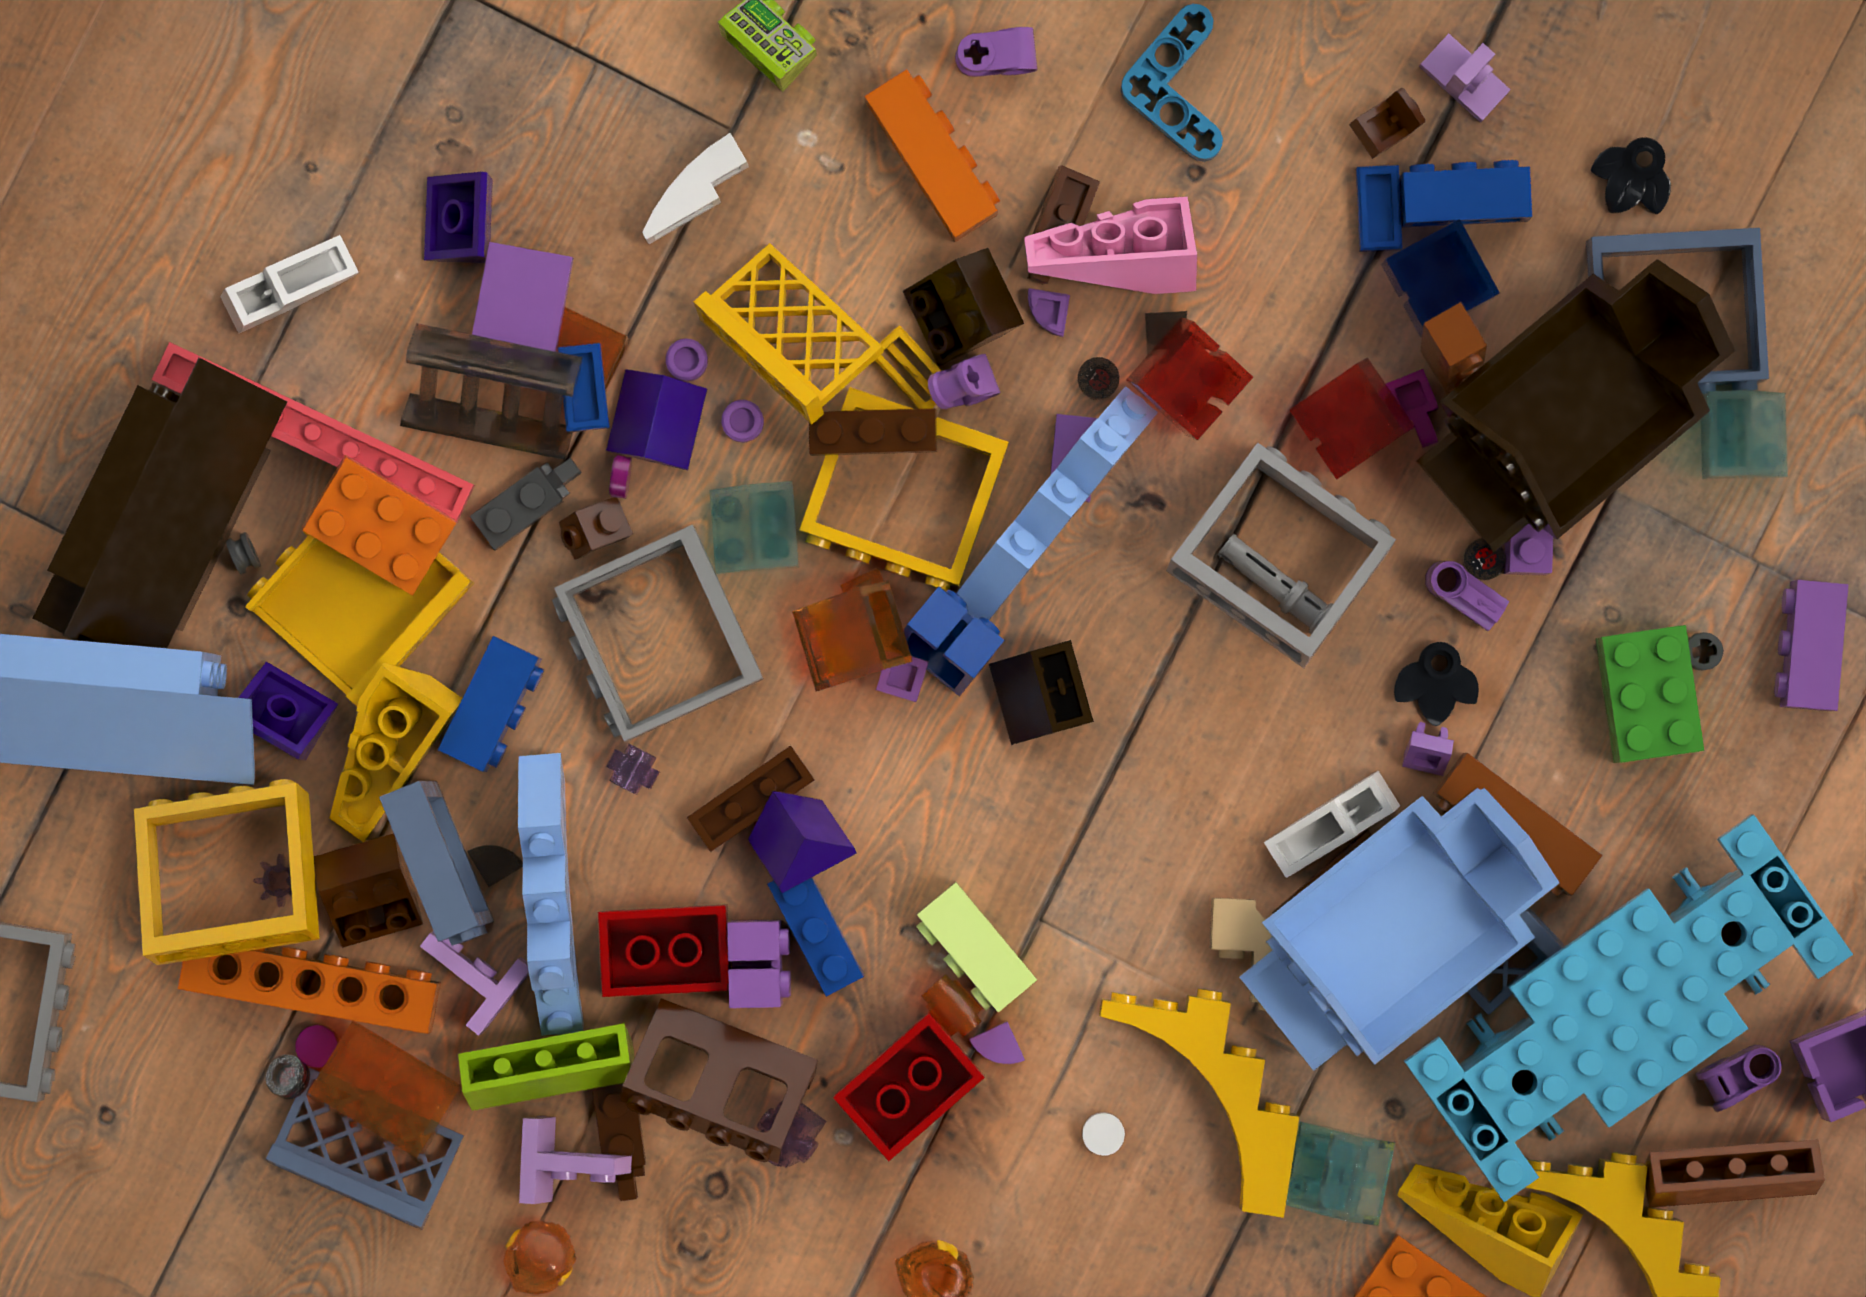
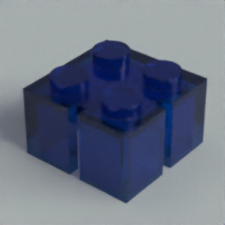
M1460 219L1393 254L1381 264L1398 297L1407 294L1409 299L1403 306L1420 338H1422L1425 322L1461 302L1468 313L1493 300L1500 294Z

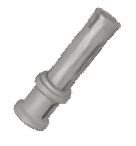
M1235 534L1229 538L1217 554L1279 601L1280 611L1284 614L1290 612L1307 625L1310 634L1313 633L1333 605V603L1327 605L1309 591L1308 584L1305 581L1301 582L1298 580L1297 583L1240 540Z

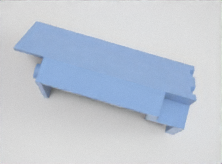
M0 634V763L254 785L255 760L252 699L218 696V689L225 688L227 678V665L221 664V655L201 651Z
M1476 788L1442 816L1421 796L1263 921V925L1272 936L1266 941L1272 951L1239 976V978L1313 1071L1346 1045L1350 1047L1356 1056L1364 1052L1375 1065L1533 940L1535 937L1520 914L1560 882L1529 835L1485 788L1482 790Z

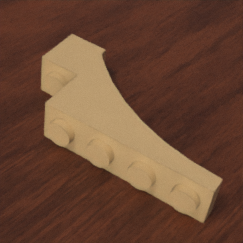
M1211 898L1209 948L1219 950V958L1244 959V951H1251L1252 967L1272 951L1266 942L1272 936L1262 923L1265 919L1256 910V900ZM1250 991L1249 1000L1251 1002H1258ZM1259 1003V1010L1266 1011Z

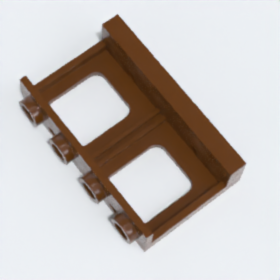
M661 998L623 1083L621 1101L626 1103L630 1110L638 1114L649 1115L652 1113L665 1118L666 1122L676 1129L682 1131L692 1129L703 1133L710 1142L716 1145L728 1146L730 1144L745 1150V1153L754 1160L760 1162L771 1160L778 1163L782 1148L807 1089H810L815 1077L818 1060ZM664 1039L676 1040L699 1049L708 1055V1061L691 1099L688 1101H681L653 1090L644 1083L659 1045ZM748 1069L784 1083L787 1087V1092L768 1132H759L729 1120L724 1116L725 1106L737 1078L743 1070Z

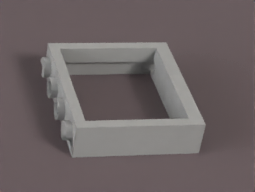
M1257 443L1172 557L1166 571L1302 668H1305L1389 553L1396 539L1390 536L1391 532L1384 524L1375 519L1367 520L1357 513L1355 505L1350 500L1341 495L1333 496L1323 489L1321 482L1313 474L1304 470L1299 472L1286 463L1287 459L1280 451L1271 446L1265 448ZM1256 468L1373 549L1310 637L1192 555Z
M693 525L554 588L558 596L552 599L556 613L562 623L569 620L575 636L570 637L569 641L578 660L581 661L586 658L593 674L586 676L596 699L604 697L610 712L604 714V717L614 738L621 735L624 742H628L764 679ZM684 546L742 675L632 724L574 596Z
M0 922V937L50 945L27 1086L0 1082V1097L39 1102L45 1099V1093H51L52 1082L55 1081V1069H51L50 1064L52 1052H58L61 1045L62 1027H57L59 1010L65 1011L69 999L70 988L68 985H64L66 969H72L75 962V944L71 943L72 933Z

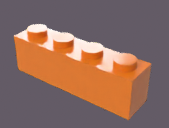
M906 69L865 95V103L954 242H957L996 217L998 210L995 205L1000 200L990 183L986 180L981 184L972 170L977 167V164L966 146L963 145L957 148L950 137V134L955 130L942 110L935 113L927 99L932 94L922 77L917 75L913 78Z

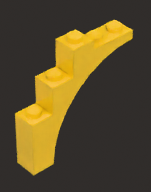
M1198 988L1197 996L1187 995L1185 1011L1177 1010L1178 1002L1153 999L1152 1006L1136 1004L1137 996L1112 992L1111 1000L1101 998L1100 1017L1133 1025L1162 1039L1189 1059L1206 1078L1227 1113L1237 1142L1241 1170L1239 1208L1243 1212L1284 1218L1299 1116L1290 1113L1291 1106L1266 1102L1265 1109L1258 1108L1265 1059L1256 1057L1257 1049L1232 1045L1231 1053L1224 1052L1231 1003L1222 1000L1223 992Z
M1612 1152L1611 1160L1600 1158L1598 1175H1592L1593 1167L1568 1164L1566 1172L1550 1170L1551 1162L1527 1159L1539 1178L1526 1188L1552 1193L1581 1206L1600 1219L1625 1244L1642 1270L1653 1297H1719L1721 1277L1714 1273H1709L1710 1266L1685 1263L1684 1270H1679L1684 1222L1678 1218H1673L1674 1211L1648 1208L1647 1215L1642 1214L1648 1166L1636 1163L1637 1155Z

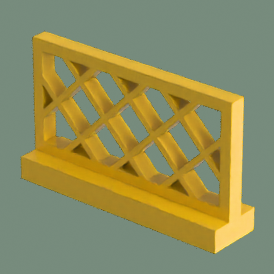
M770 243L714 293L710 295L705 291L693 301L700 321L811 425L824 414L822 407L884 352L883 347ZM770 260H773L781 268L780 280L758 281V270ZM787 274H788L793 280H787ZM804 289L809 294L808 306L785 307L786 290ZM780 290L779 307H756L757 291ZM735 291H750L749 308H731L725 300ZM815 300H816L821 306H815ZM832 315L837 319L836 332L813 333L814 316ZM785 316H808L807 333H784ZM742 317H749L748 323ZM755 317H778L777 333L759 334L755 330ZM843 326L850 332H843ZM860 341L868 348L858 358L842 359V342ZM813 342H836L835 359H812ZM770 343H777L776 349ZM783 343H806L805 360H787L783 356ZM798 369H805V375H803ZM811 369H834V380L820 391L811 382Z

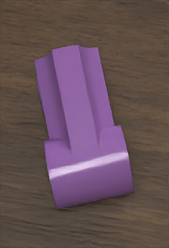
M1439 561L1434 563L1425 575L1426 587L1432 595L1443 599L1486 631H1489L1497 623L1509 603L1508 600L1471 575L1461 564L1455 561ZM1444 568L1452 569L1457 577L1455 587L1448 592L1441 590L1437 583V576Z

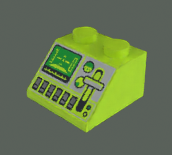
M743 0L718 21L721 35L783 92L817 56L816 49L812 46L816 40L800 24L797 23L792 28L781 17L785 11L774 0Z

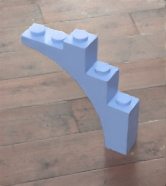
M1125 386L1099 418L1080 437L1056 470L995 542L956 593L966 602V609L969 615L973 618L976 616L978 619L980 617L988 620L991 619L1087 498L1149 425L1158 412L1148 405L1143 398Z
M561 753L519 756L518 832L523 856L522 895L527 919V965L531 988L535 993L541 1035H562L584 1031L571 913L565 778Z

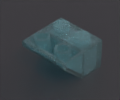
M1742 390L1708 391L1703 394L1710 412L1701 418L1702 479L1788 477L1785 393Z
M792 481L748 484L710 490L716 574L800 568L794 484Z
M1300 1122L1286 1205L1346 1222L1379 1226L1395 1142Z

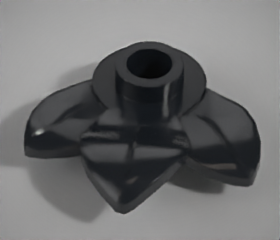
M1639 137L1631 141L1626 147H1609L1602 151L1595 159L1591 172L1600 178L1608 180L1605 189V201L1610 213L1627 211L1641 201L1652 213L1659 214L1668 202L1671 182L1663 170L1665 152L1661 144L1655 139ZM1647 151L1652 155V162L1649 165L1640 166L1636 162V157L1640 152Z
M1435 642L1426 646L1420 653L1418 662L1411 663L1402 668L1394 687L1395 701L1410 702L1417 700L1423 716L1433 726L1440 725L1450 716L1456 701L1465 704H1476L1479 693V684L1476 676L1472 671L1461 665V659L1457 650L1445 642ZM1436 655H1442L1447 661L1446 668L1442 671H1436L1432 667L1431 662Z

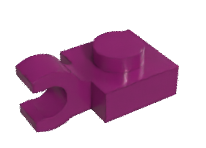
M1424 369L1384 384L1399 424L1401 425L1412 420L1422 448L1437 443L1438 438L1428 413L1438 410L1439 407Z

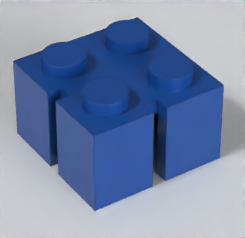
M938 587L909 621L894 644L910 656L929 661L926 670L960 697L1005 640L999 636V629L991 621L984 617L978 619L976 616L973 618L969 615L966 609V602L958 594L951 590L945 592Z

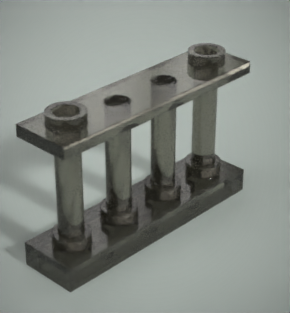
M416 323L407 348L406 363L422 366L419 395L410 393L401 417L400 426L565 460L573 432L568 433L566 425L559 424L563 395L573 397L581 372L583 357ZM438 369L463 374L460 403L436 398ZM480 378L505 383L501 412L477 407ZM521 387L546 391L543 420L518 415Z

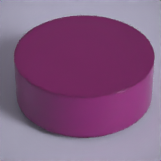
M619 455L614 457L609 485L611 497L627 498L632 457Z
M313 1025L305 1028L296 1040L297 1056L304 1064L310 1067L318 1068L330 1064L339 1052V1040L336 1033L324 1025Z

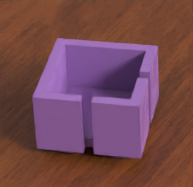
M781 919L729 921L727 923L728 961H732V969L728 970L729 1008L781 1007L783 1005V998H790L791 972L783 971L782 955L790 954V929L782 928Z
M1866 1009L1789 1041L1803 1075L1815 1080L1807 1085L1823 1120L1833 1122L1866 1108L1864 1101L1866 1102ZM1859 1095H1862L1864 1101H1863L1862 1099H1859V1098H1856V1097L1859 1096Z

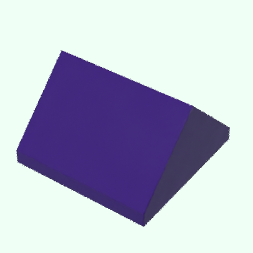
M480 171L427 177L425 261L486 262L491 239L493 180L487 172Z
M626 369L606 451L688 471L708 389L665 375Z
M268 662L264 663L238 697L252 699L253 733L298 760H306L338 706V703Z
M772 791L748 838L750 845L781 893L857 854L854 846L823 800Z

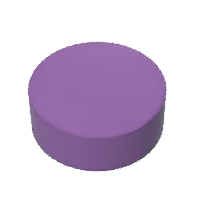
M680 339L669 347L666 353V366L676 379L685 382L694 381L705 373L708 366V356L704 347L699 342L693 339Z
M737 400L725 408L722 414V427L726 435L732 440L741 443L750 442L756 439L762 432L764 417L760 408L755 403L748 400Z

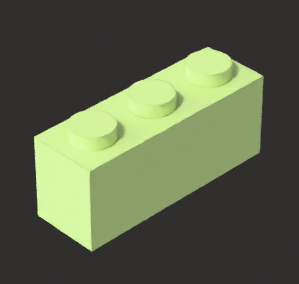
M957 882L952 884L917 914L922 920L916 926L931 945H934L937 941L942 944L949 953L943 960L958 978L966 973L976 985L970 992L985 1010L993 1006L999 1013L1037 981L1036 977Z

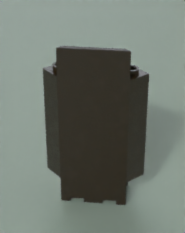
M1658 259L1619 291L1593 273L1440 401L1448 416L1444 422L1451 432L1416 462L1493 553L1528 524L1537 532L1544 529L1555 539H1559L1710 412L1697 383L1735 352L1710 294Z
M198 358L180 396L152 383L149 390L137 385L47 571L54 575L32 619L63 633V636L72 640L167 648L175 631L184 630L226 544V540H228L271 452L270 449L266 448V445L287 401L201 358Z

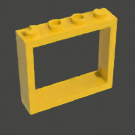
M849 387L841 411L913 408ZM937 417L938 439L990 456L951 569L816 523L840 455H825L799 530L801 533L807 534L805 542L829 550L831 543L847 548L845 556L869 564L871 557L887 562L885 570L909 578L910 572L913 571L927 576L925 584L929 586L940 587L945 591L949 590L950 585L959 587L1009 442Z
M280 779L270 782L269 787L254 789L250 786H237L230 788L227 794L215 796L211 793H194L189 795L188 800L173 802L168 799H158L150 801L148 807L134 809L142 950L144 957L156 965L320 940L309 793L299 784L294 783L292 780ZM285 806L293 915L163 936L156 826Z

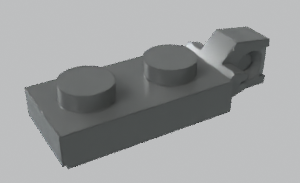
M571 458L555 469H552L547 462L540 468H535L470 517L496 551L563 503L562 499L570 494L565 485L582 472Z

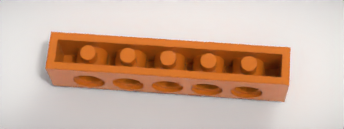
M282 947L281 954L265 951V948L225 954L232 956L238 964L237 973L231 979L223 977L218 971V961L223 955L182 962L178 984L179 990L429 1034L433 1030L441 982L431 981L432 973L407 969L406 976L390 973V965L368 961L365 963V968L348 966L349 958L324 954L323 961L308 959L307 950L292 947ZM265 962L273 963L279 970V980L274 986L265 985L259 978L260 967ZM306 970L317 972L321 978V986L314 994L304 991L301 987L300 978ZM348 977H354L362 984L363 992L357 1001L348 1000L342 993V984ZM388 985H397L404 992V1002L399 1008H391L383 1000V992Z

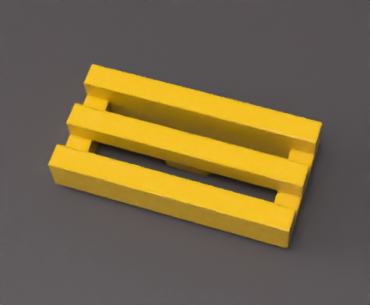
M899 325L879 344L883 347V350L887 349L931 397L927 379L893 342L900 338L932 374L942 370ZM882 354L875 360L918 409H931L936 406L932 397L925 402Z

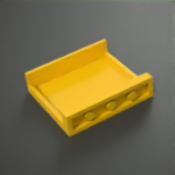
M303 531L307 536L297 549L291 545L281 554L275 562L279 569L269 580L262 577L250 589L247 596L251 600L245 607L260 617L343 691L353 704L358 706L360 696L381 665L387 663L401 667L475 583L439 552L412 596Z

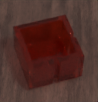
M1181 317L1126 381L1186 436L1198 440L1222 413L1217 406L1207 403L1209 399L1213 397L1216 401L1229 406L1252 380L1253 376L1227 352L1218 349L1220 345L1194 321Z
M1368 358L1356 363L1290 409V412L1309 440L1312 441L1318 437L1322 444L1315 449L1336 480L1415 427Z

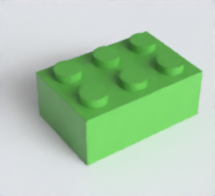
M1686 625L1596 638L1613 763L1705 751Z

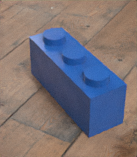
M1518 160L1493 162L1494 168L1477 169L1476 162L1451 164L1452 170L1435 171L1434 164L1409 166L1410 172H1403L1400 176L1402 228L1528 222L1532 218L1530 166L1519 167Z
M493 636L438 750L482 772H487L490 765L497 768L508 746L502 743V740L508 728L516 730L526 710V707L520 705L527 689L534 692L542 678L544 669L538 667L542 659Z
M813 877L784 893H781L774 880L767 884L826 997L864 977L861 967Z

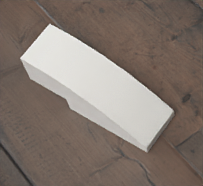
M731 133L704 150L686 166L668 187L654 208L642 232L648 244L653 243L721 203L714 187L749 167Z
M339 235L270 265L263 272L225 288L220 297L238 333H242L317 297L354 277L359 272Z
M1376 771L1269 838L1264 844L1285 877L1288 878L1354 838L1363 830L1392 814L1400 807V804L1380 772Z

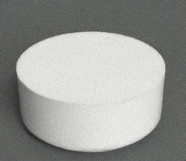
M1101 1112L1087 1119L1082 1129V1137L1086 1147L1091 1152L1105 1156L1115 1153L1122 1146L1125 1131L1121 1121L1116 1116Z

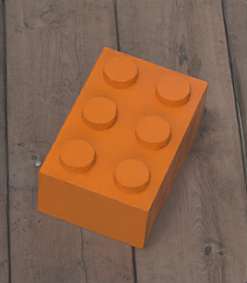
M345 455L302 525V531L413 596L455 527L456 521Z

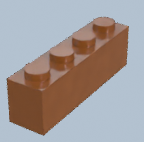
M1463 753L1433 792L1434 795L1441 799L1437 806L1446 813L1476 788L1480 790L1485 788L1529 835L1560 882L1549 892L1556 897L1561 892L1572 896L1603 855L1469 753Z
M1818 1139L1650 1152L1644 1164L1648 1166L1645 1186L1649 1208L1816 1195L1825 1181Z

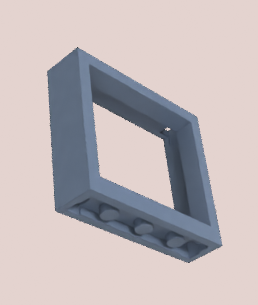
M1760 228L1597 236L1586 241L1588 277L1594 273L1602 280H1604L1602 257L1742 250L1749 369L1711 371L1697 384L1702 394L1716 392L1715 385L1732 384V391L1741 392L1758 390L1757 383H1762L1769 379Z
M417 781L380 796L379 798L437 941L449 939L451 946L488 933L485 925L494 922V919L438 782Z

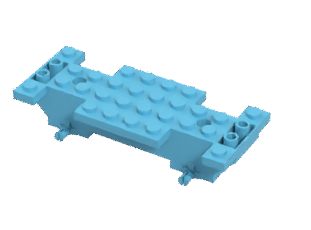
M1749 815L1717 838V841L1738 870L1727 873L1711 885L1700 887L1688 868H1683L1679 871L1680 873H1676L1672 878L1686 895V898L1680 907L1670 915L1666 913L1651 890L1647 888L1508 986L1529 1016L1527 1019L1523 1018L1508 1030L1494 1033L1481 1013L1474 1016L1483 1031L1480 1030L1473 1019H1470L1466 1024L1481 1044L1478 1045L1470 1057L1460 1064L1439 1036L1404 1060L1407 1067L1502 1201H1507L1539 1178L1515 1144L1517 1140L1538 1125L1549 1141L1556 1138L1547 1123L1550 1124L1557 1135H1560L1564 1130L1553 1115L1582 1094L1586 1096L1605 1125L1610 1128L1749 1028L1724 993L1744 979L1755 995L1763 991L1761 987L1766 989L1770 983L1764 978L1759 968L1790 946H1793L1816 979L1821 978L1853 955L1755 815ZM1734 921L1741 929V936L1735 944L1727 945L1722 940L1721 931L1725 924ZM1520 1070H1529L1533 1076L1531 1088L1523 1093L1515 1092L1512 1087L1513 1076Z

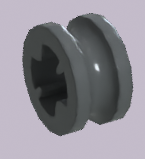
M246 532L240 534V539L237 541H233L231 538L226 540L230 556L241 575L246 573V569L249 566L261 567L257 552Z
M1703 632L1688 638L1693 669L1708 670L1720 663L1724 650L1718 637L1711 633ZM1700 639L1708 641L1706 647L1713 646L1714 654L1706 658V664L1699 663L1700 657H1693L1692 649L1700 645Z

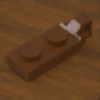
M1063 165L1058 166L1033 234L1068 223L1078 226L1084 225L1100 181ZM1029 273L1027 279L1043 285L1048 284L1051 276Z
M623 1083L593 1088L601 1154L632 1156L631 1173L616 1175L620 1201L635 1200L638 1198L636 1177L645 1176L644 1165H646L640 1114L630 1110L626 1103L621 1101Z

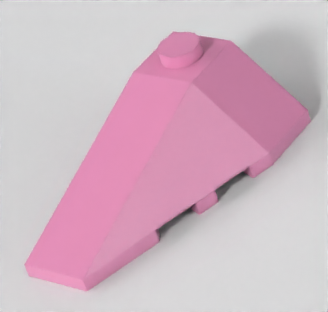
M1188 197L1146 199L1133 203V210L1113 216L1110 211L1097 214V221L1078 226L1068 223L1024 237L1029 273L1151 294L1196 291L1197 251Z

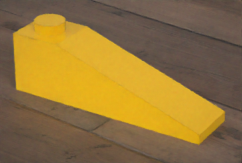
M383 663L359 698L356 710L358 713L353 732L350 734L347 746L349 749L344 769L340 774L329 819L362 842H365L385 814L379 797L404 787L457 711L462 697L430 675Z
M1415 1164L1397 1194L1399 1198L1500 1281L1531 1297H1541L1583 1217V1214L1545 1195L1533 1192L1530 1193L1529 1197L1515 1194L1504 1202L1492 1186L1488 1188L1472 1184L1463 1175Z

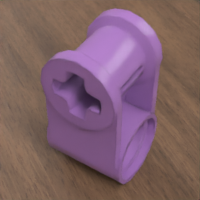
M1015 27L996 32L967 35L961 40L956 51L955 61L958 69L970 77L998 74L1019 75L1037 71L1033 28ZM971 46H977L978 53H985V56L981 58L978 65L973 64L972 58L964 56L969 53Z
M986 354L963 360L951 366V369L930 375L928 379V388L933 401L938 407L945 410L962 405H974L1001 393Z
M1755 1044L1730 1057L1720 1059L1704 1067L1696 1073L1698 1080L1705 1082L1715 1101L1712 1107L1715 1112H1719L1739 1103L1757 1090L1772 1084L1778 1079L1782 1064L1779 1056L1774 1051L1763 1045ZM1758 1054H1766L1770 1059V1068L1762 1076H1754L1749 1068L1751 1059ZM1718 1077H1720V1079L1722 1080V1082H1723V1084H1724V1086H1725V1088H1726V1093H1725V1091H1724L1722 1085L1720 1084V1082H1719V1080H1718Z

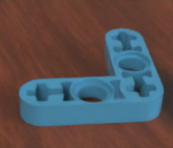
M1190 4L1178 12L1125 74L1121 84V93L1124 100L1186 154L1197 161L1205 162L1212 160L1221 150L1223 143L1221 131L1168 85L1207 40L1213 29L1214 20L1211 12L1201 4ZM1199 14L1204 18L1201 26L1205 30L1202 33L1197 30L1192 31L1185 42L1193 46L1187 50L1178 38L1169 34L1172 30H1175L1177 35L1180 36L1187 26V21L1184 17L1188 15L1191 18H1195ZM1165 44L1174 46L1179 53L1178 62L1174 66L1163 67L1155 58L1157 48ZM1133 78L1136 81H1141L1143 78L1148 79L1147 89L1155 97L1159 90L1166 94L1157 101L1153 112L1145 108L1151 103L1148 97L1142 93L1137 95V97L1132 96L1133 86L1130 80ZM1175 103L1182 108L1184 118L1181 123L1175 126H1168L1163 123L1159 114L1165 104ZM1191 117L1198 121L1193 125L1192 129L1199 135L1203 136L1207 132L1213 135L1210 143L1214 149L1211 151L1207 148H1203L1200 152L1194 148L1197 140L1189 132H1187L1185 139L1177 135L1186 128Z

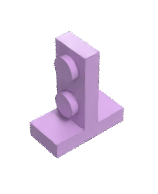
M1449 33L1419 66L1480 123L1511 90L1492 73L1494 69L1489 65V62L1495 56L1492 50L1482 43L1471 54Z
M431 932L420 945L421 948L486 998L466 1024L478 1036L484 1033L529 975L527 961L520 957L514 962L500 982L493 978L497 971L479 957L474 962L460 952L464 947L462 943L451 946L449 939L438 942L434 932Z
M537 1116L523 1118L519 1203L540 1204L552 1202L553 1179L576 1180L577 1173L590 1174L591 1182L611 1183L615 1182L616 1175L631 1173L632 1156L554 1151L556 1117Z

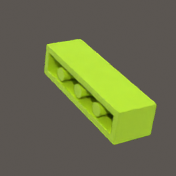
M625 1023L458 1054L462 1093L472 1111L624 1083L635 1058L633 1042Z

